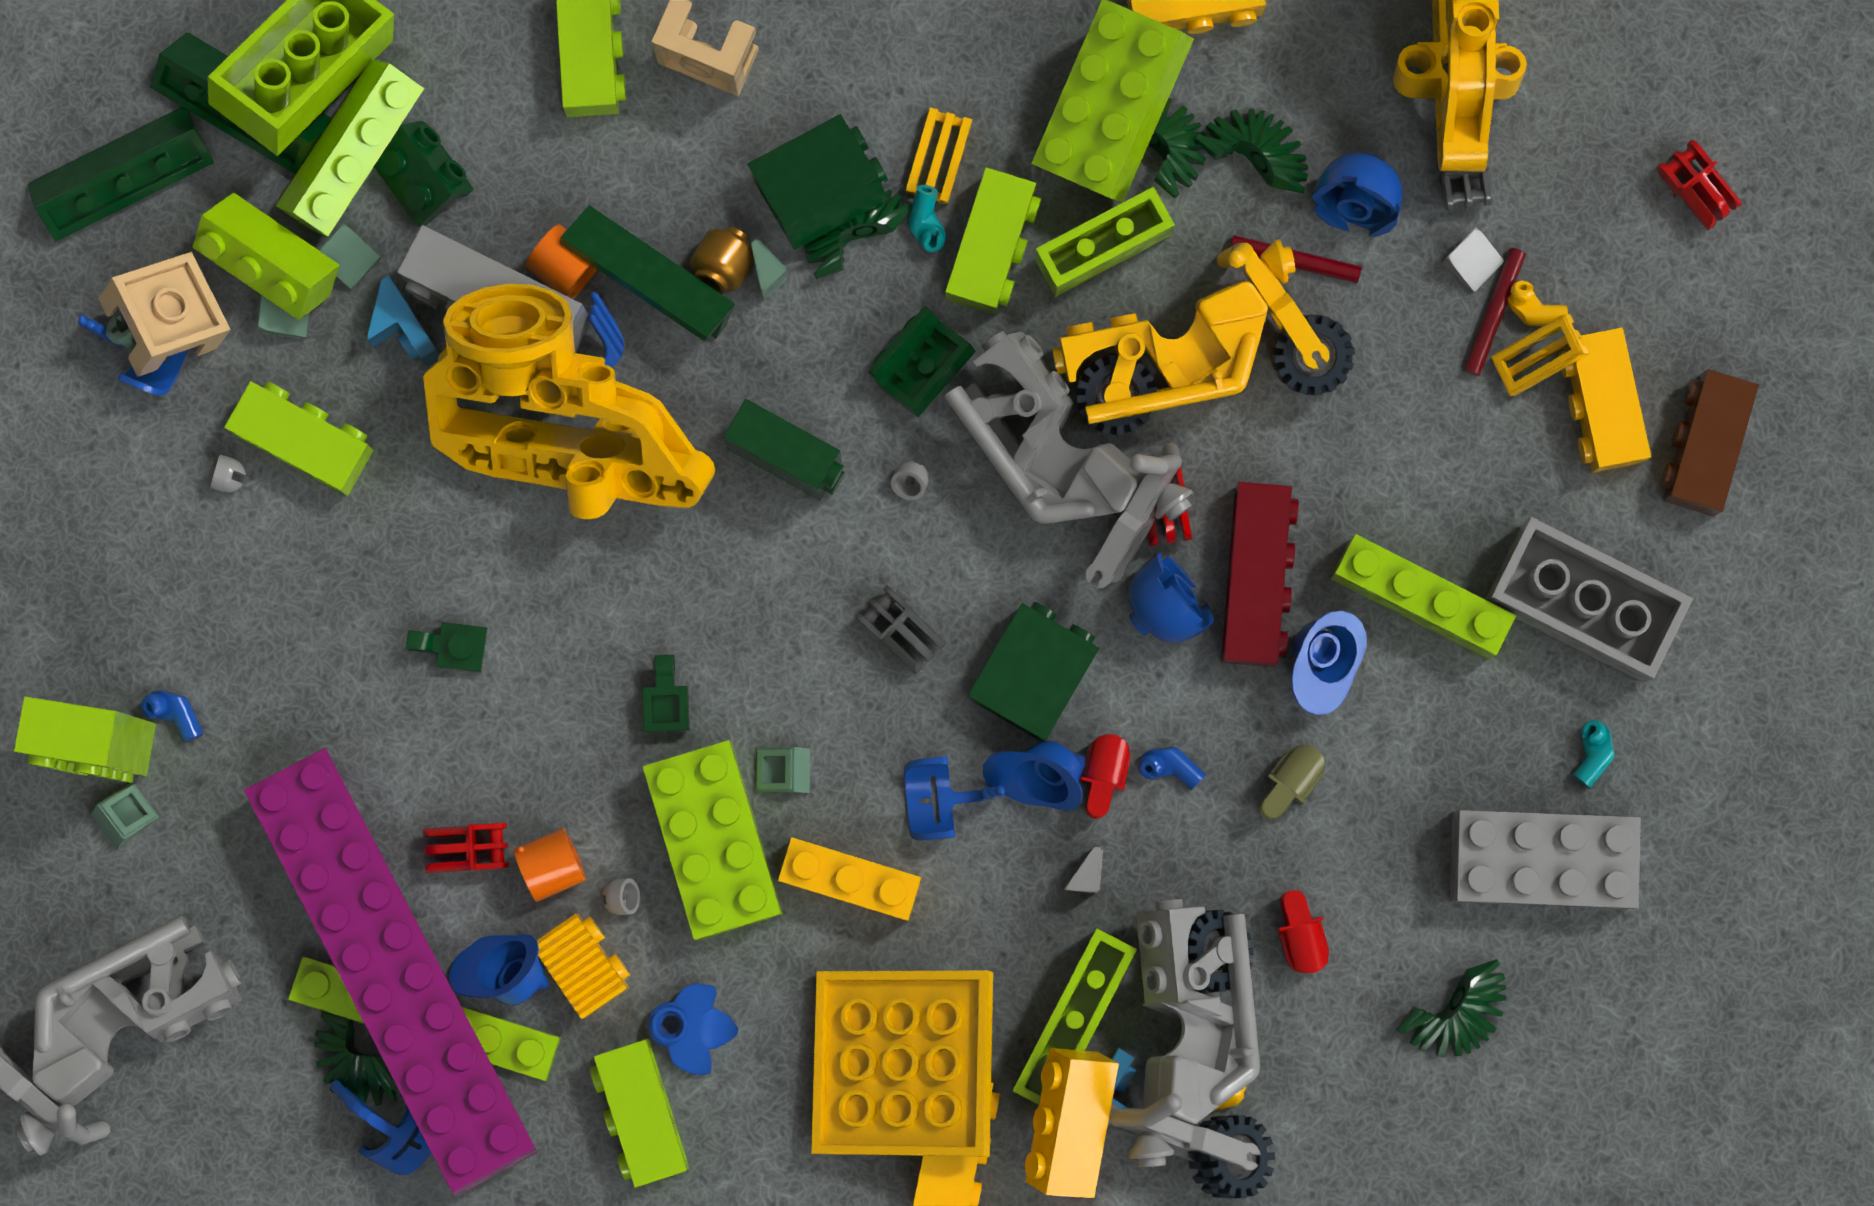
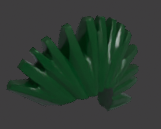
M1168 98L1148 146L1158 152L1163 159L1162 166L1156 174L1154 181L1173 198H1177L1179 192L1175 180L1189 188L1193 184L1191 179L1196 181L1199 176L1190 164L1204 165L1206 158L1195 152L1196 150L1203 149L1195 141L1197 135L1205 136L1204 131L1195 132L1201 127L1200 122L1188 125L1195 116L1193 113L1184 116L1188 109L1183 105L1172 116L1167 117L1172 99Z
M1236 109L1230 112L1232 125L1218 116L1214 119L1215 124L1209 122L1206 125L1212 137L1197 135L1195 141L1214 160L1225 158L1228 154H1233L1234 151L1243 154L1252 163L1267 185L1277 189L1304 194L1305 187L1298 182H1306L1308 180V174L1302 172L1308 170V165L1302 163L1306 161V155L1291 154L1301 146L1300 141L1281 144L1293 130L1289 126L1281 129L1284 123L1282 120H1279L1270 127L1274 117L1273 114H1270L1264 120L1265 111L1260 110L1257 118H1255V110L1249 109L1245 124Z
M888 189L885 192L888 201L818 238L820 240L806 246L805 253H812L807 257L808 263L823 262L814 272L815 278L819 279L843 271L844 251L842 248L847 243L857 239L894 232L911 210L912 204L908 202L899 207L902 196L896 193L891 198L892 191Z
M1496 959L1466 969L1449 1003L1442 1012L1434 1016L1431 1012L1427 1013L1426 1010L1413 1006L1396 1030L1402 1034L1416 1028L1409 1043L1413 1046L1420 1043L1418 1049L1423 1052L1437 1039L1436 1055L1444 1057L1449 1041L1456 1057L1462 1056L1461 1047L1466 1054L1471 1053L1469 1042L1479 1049L1481 1046L1474 1033L1487 1042L1490 1038L1485 1031L1494 1033L1497 1029L1483 1018L1481 1014L1485 1013L1500 1017L1503 1015L1502 1011L1488 1004L1489 1002L1506 1000L1505 995L1498 994V992L1506 989V985L1497 984L1505 980L1504 973H1491L1500 965L1499 961Z
M322 1012L321 1017L335 1031L316 1030L315 1034L323 1039L324 1042H314V1047L333 1053L332 1056L316 1061L317 1068L335 1065L323 1079L324 1083L328 1085L332 1081L338 1080L344 1087L358 1095L365 1104L371 1090L375 1106L382 1104L384 1092L390 1102L397 1100L396 1093L403 1098L382 1056L364 1054L354 1048L355 1030L353 1028V1021L332 1013Z

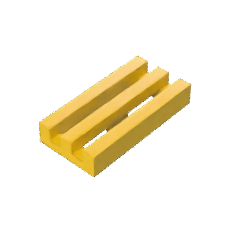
M930 107L906 187V193L915 196L936 121L941 122L943 127L926 185L935 187L952 126L960 128L942 193L938 192L936 202L948 205L972 119L967 117L959 118L949 112L946 114L938 112V109Z
M1571 314L1561 315L1491 356L1509 396H1517L1590 354L1587 347L1583 346L1579 340L1582 337L1579 331L1575 330L1572 325L1574 320ZM1560 330L1563 331L1565 336L1515 365L1507 367L1505 362ZM1570 346V351L1514 382L1513 377L1565 347Z

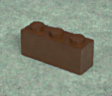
M1710 369L1700 374L1698 380L1693 378L1690 380L1684 397V404L1690 405L1686 422L1681 420L1678 422L1672 439V446L1678 447L1674 464L1669 462L1666 464L1660 481V488L1666 489L1664 502L1713 517L1723 512L1759 384Z

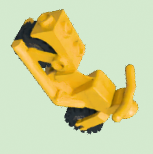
M1277 239L1261 254L1260 259L1248 243H1237L1218 254L1217 263L1220 267H1242V272L1248 281L1237 282L1199 299L1195 304L1196 314L1194 321L1182 337L1177 339L1163 338L1156 332L1148 320L1138 321L1136 313L1110 318L1111 327L1094 330L1092 322L1066 327L1067 336L1058 337L1060 347L1052 348L1056 372L1058 374L1065 373L1067 382L1076 381L1077 369L1084 359L1096 351L1110 346L1114 347L1115 355L1101 356L1099 359L1089 363L1086 369L1081 372L1077 387L1075 386L1077 409L1086 423L1101 433L1118 436L1138 430L1143 423L1146 424L1150 419L1149 416L1153 411L1232 396L1242 392L1246 388L1267 311L1280 329V333L1277 332L1274 338V347H1271L1273 369L1276 370L1279 380L1295 392L1316 396L1332 392L1337 389L1336 387L1340 383L1343 384L1348 378L1349 370H1352L1354 366L1352 358L1355 355V348L1351 345L1350 340L1352 338L1343 329L1344 326L1338 321L1330 319V317L1313 314L1303 315L1293 299L1280 284V282L1283 284L1288 283V274L1295 273L1292 249L1290 246L1283 247L1281 240ZM1145 350L1169 387L1157 389L1151 373L1141 362L1137 361Z

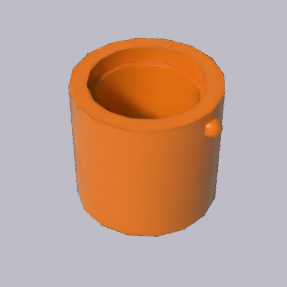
M558 224L549 230L533 249L525 264V269L549 288L574 299L598 269L560 244L561 236L567 229Z
M564 827L513 849L524 881L536 902L587 881L584 868Z

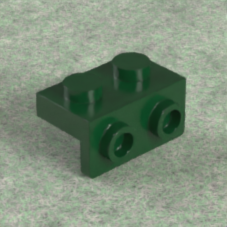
M424 121L400 125L374 165V168L418 227L426 226L454 199L468 196L474 190L466 179L465 170L459 163L452 160L441 145L438 133Z
M925 306L916 316H913L906 322L903 331L891 345L878 354L868 373L881 390L916 417H919L976 351L968 341L940 322L934 312Z

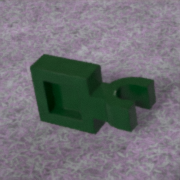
M442 622L441 635L408 630L406 648L410 651L438 654L436 666L439 668L482 673L488 628Z
M655 655L656 687H642L644 732L690 731L689 686H675V655Z

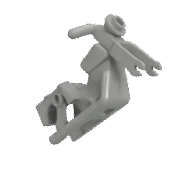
M1001 331L982 345L985 353L974 360L973 363L976 367L994 364L1004 368L1017 379L1025 390L1008 395L995 393L987 396L978 382H974L965 390L962 386L952 389L944 398L1029 517L1035 522L1051 524L1123 512L1094 562L1086 570V580L1088 583L1100 571L1102 579L1099 580L1097 589L1104 588L1111 582H1117L1126 576L1128 566L1153 525L1154 515L1157 519L1166 515L1171 522L1192 507L1188 499L1194 492L1191 489L1170 483L1182 464L1179 447L1175 443H1167L1163 446L1161 457L1136 454L1130 460L1111 443L1087 449L1068 445L1060 434L1075 407L1074 402L1068 395V385L1057 372H1051L1041 358L1043 357L1041 347L1031 336L1025 335L1023 332L1006 335L1004 331ZM1015 414L1023 417L1037 414L1027 431L1022 434L1024 437L1022 443L1003 419Z
M183 916L45 985L38 991L35 997L33 1078L14 1062L0 1046V1088L31 1113L20 1115L21 1125L16 1127L17 1135L28 1152L35 1150L40 1156L46 1154L56 1135L55 1131L60 1136L79 1145L94 1142L109 1135L110 1126L105 1121H98L84 1126L76 1122L74 1106L112 1076L113 1067L108 1063V1049L112 1038L120 1029L127 1026H137L160 1042L164 1040L172 1042L189 1034L191 1026L205 1019L213 1021L227 1015L232 1011V1005L242 1001L236 987L242 984V980L233 962L230 959L224 961L211 951L205 954L206 967L202 977L190 990L184 993L185 971L189 966V958L186 953L204 944L205 940L198 927H188ZM151 971L150 987L144 994L141 1002L123 985Z

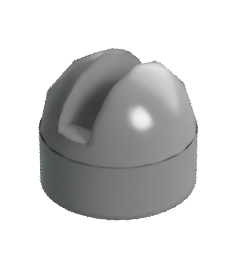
M219 455L210 489L226 493L239 490L243 483L232 480L233 473L246 476L244 466L234 458Z
M914 461L903 462L893 474L891 487L903 499H919L923 496L928 486L929 473L925 466L914 463ZM908 475L915 478L914 485L906 482Z
M633 879L612 880L602 890V895L606 896V902L603 903V906L610 913L629 915L637 911L640 903V891Z

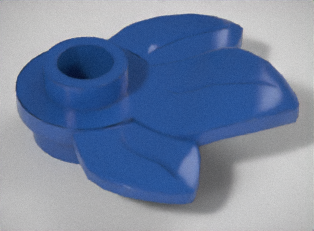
M693 984L683 988L674 1002H667L657 1006L652 1011L648 1020V1030L652 1039L659 1045L668 1047L674 1065L681 1070L697 1075L711 1073L712 1062L709 1049L726 1044L739 1032L738 1027L727 1014L712 1008L716 998V987L707 984ZM667 1016H674L679 1020V1029L673 1034L667 1033L663 1029L662 1023Z

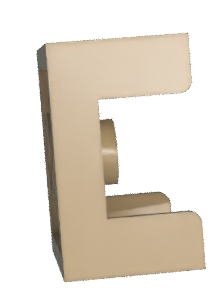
M670 0L652 40L658 64L739 97L759 51V47L752 43L756 34L755 27L738 20L734 21L722 49L719 51L707 43L692 40L697 30V24L687 19L692 8L691 1Z
M192 252L112 277L98 298L108 317L112 316L119 307L137 343L128 357L137 377L156 371L166 357L197 346V356L209 353L218 348L231 330Z

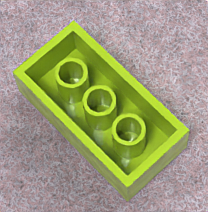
M286 0L208 76V103L278 156L364 71L371 59L375 60L393 42L394 13L377 0Z
M1101 0L1031 164L1123 203L1194 38L1116 3Z
M24 696L14 752L28 755L27 764L66 773L85 776L94 775L105 779L133 783L134 775L147 776L156 723L118 711Z
M727 740L643 766L693 939L698 941L783 915L732 742Z

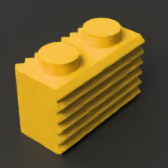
M575 913L537 940L539 945L538 957L546 966L579 1017L586 1019L629 989L625 979L630 976V973L616 953L610 957L605 953L599 944L600 941L605 939V936L592 917L589 916L583 920L580 914Z

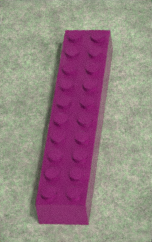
M326 748L244 789L253 810L452 1193L457 1197L538 1153Z

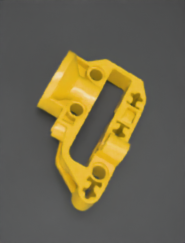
M1432 0L1433 42H1418L1417 44L1409 45L1399 54L1393 76L1396 90L1409 98L1435 99L1439 171L1485 172L1488 161V140L1494 99H1507L1515 95L1520 88L1525 74L1527 62L1523 53L1515 47L1507 46V43H1496L1499 0ZM1446 63H1448V74L1442 67ZM1407 67H1418L1424 73H1412ZM1496 68H1505L1512 75H1503Z
M507 283L483 287L459 298L448 308L443 320L446 348L439 354L438 361L423 376L430 440L433 447L463 468L497 478L566 489L569 511L574 517L580 519H595L603 516L610 509L616 498L677 508H690L697 504L715 475L713 461L705 453L695 450L660 400L647 392L616 381L615 371L610 366L605 365V358L575 353L572 312L564 298L552 290L539 286ZM522 395L520 398V407L522 409L575 417L578 414L600 419L592 430L460 408L457 405V398L494 403L499 396Z

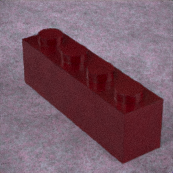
M1238 482L1235 486L1221 663L1274 668L1278 664V657L1286 658L1288 631H1281L1282 613L1289 614L1292 588L1284 586L1285 570L1293 569L1295 558V543L1288 542L1289 525L1297 524L1299 499L1291 498L1292 486Z

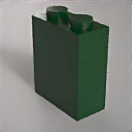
M841 114L747 163L758 190L794 250L888 201L882 183L888 181L880 162L876 157L870 160L867 158L864 151L869 148L861 131L857 126L849 128Z
M746 398L723 436L729 451L820 501L825 492L831 495L835 493L845 474L839 449Z
M1033 602L1031 607L1022 603L969 692L967 699L1042 742L1047 740L1100 648L1092 644L1095 636L1081 627L1072 624L1068 630L1054 622L1057 615L1045 606Z

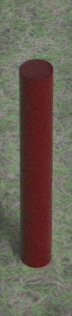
M1233 235L1230 247L1237 243H1248L1260 259L1261 254L1271 244ZM1292 249L1296 269L1358 284L1362 266Z
M1510 248L1465 363L1463 369L1465 372L1476 376L1481 374L1506 309L1508 297L1511 295V286L1516 282L1526 253L1519 249Z

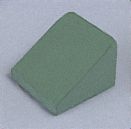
M343 224L319 250L340 264L336 277L351 290L381 259L346 224Z
M755 239L751 246L762 297L765 300L788 279L786 267L760 240L757 241Z
M261 295L258 330L262 334L307 338L310 312L302 319L297 320Z
M757 748L756 793H810V748Z
M134 782L98 803L91 813L93 819L117 850L159 819L158 814Z

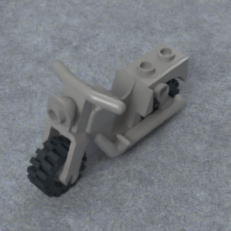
M1183 899L1156 901V911L1136 913L1145 999L1143 1006L1173 1018L1181 1019L1182 1035L1177 1045L1164 1056L1151 1057L1147 1060L1143 1108L1120 1109L1112 1103L1108 1122L1114 1127H1120L1139 1134L1128 1153L1129 1159H1138L1139 1167L1166 1165L1165 1156L1177 1155L1190 1160L1188 1161L1189 1169L1198 1170V1173L1192 1178L1196 1184H1203L1201 1190L1205 1194H1212V1197L1247 1198V1196H1255L1259 1193L1257 1189L1265 1188L1268 1184L1263 1176H1272L1274 1168L1267 1166L1268 1160H1275V1152H1267V1147L1272 1145L1273 1142L1271 1137H1262L1267 1130L1263 1124H1256L1257 1120L1253 1117L1228 1115L1210 1117V1120L1203 1121L1199 1125L1200 1127L1194 1126V1124L1199 1123L1219 1105L1254 1081L1260 1072V1055L1251 978L1252 963L1249 959V956L1254 954L1253 947L1248 948V941L1252 940L1246 930L1245 914L1235 915L1232 912H1224V910L1205 911V907L1183 908ZM1231 990L1232 1007L1221 1003L1220 992Z

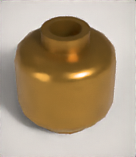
M734 227L708 230L690 260L694 276L720 294L737 291L755 263L752 247L748 243V236Z

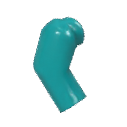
M919 185L916 188L909 217V228L925 251L935 253L943 248L946 240L945 230L934 213L938 191L929 185Z
M1598 720L1587 721L1581 729L1586 758L1572 774L1576 780L1588 789L1593 786L1611 764L1615 755L1610 730Z

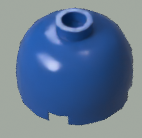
M1352 153L1336 158L1323 170L1316 183L1312 201L1315 200L1317 203L1315 207L1317 216L1329 226L1350 232L1346 223L1349 222L1369 229L1368 237H1377L1389 233L1397 225L1402 206L1403 187L1397 172L1380 157L1372 153Z
M1160 552L1139 568L1130 583L1128 599L1133 612L1129 614V618L1134 627L1144 636L1151 633L1157 639L1170 643L1188 641L1212 625L1214 617L1208 603L1201 608L1197 604V598L1190 588L1196 586L1186 572L1169 556L1162 560V553Z

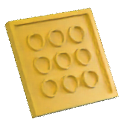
M817 971L811 1154L990 1157L992 971Z

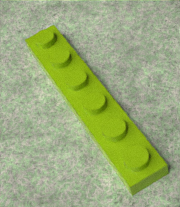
M302 956L288 1000L364 1023L335 966ZM461 1006L491 1064L543 1081L548 1080L561 1037Z

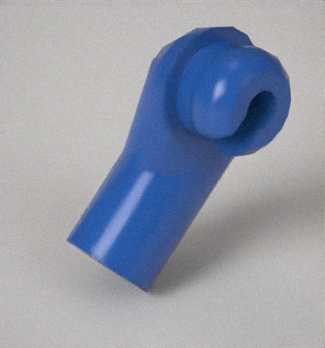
M156 690L142 699L141 709L144 715L152 719L158 718L174 722L183 743L190 742L204 735L191 703L185 696L164 690Z
M1176 747L1150 749L1142 754L1138 765L1139 772L1146 779L1175 775L1190 790L1206 775Z

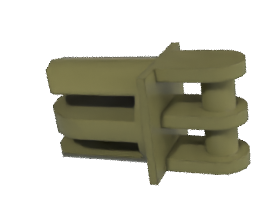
M1298 745L1290 748L1264 778L1273 786L1259 804L1258 811L1262 818L1273 820L1280 817L1292 801H1295L1298 805L1305 804L1307 797L1324 774V757L1317 748L1310 745Z

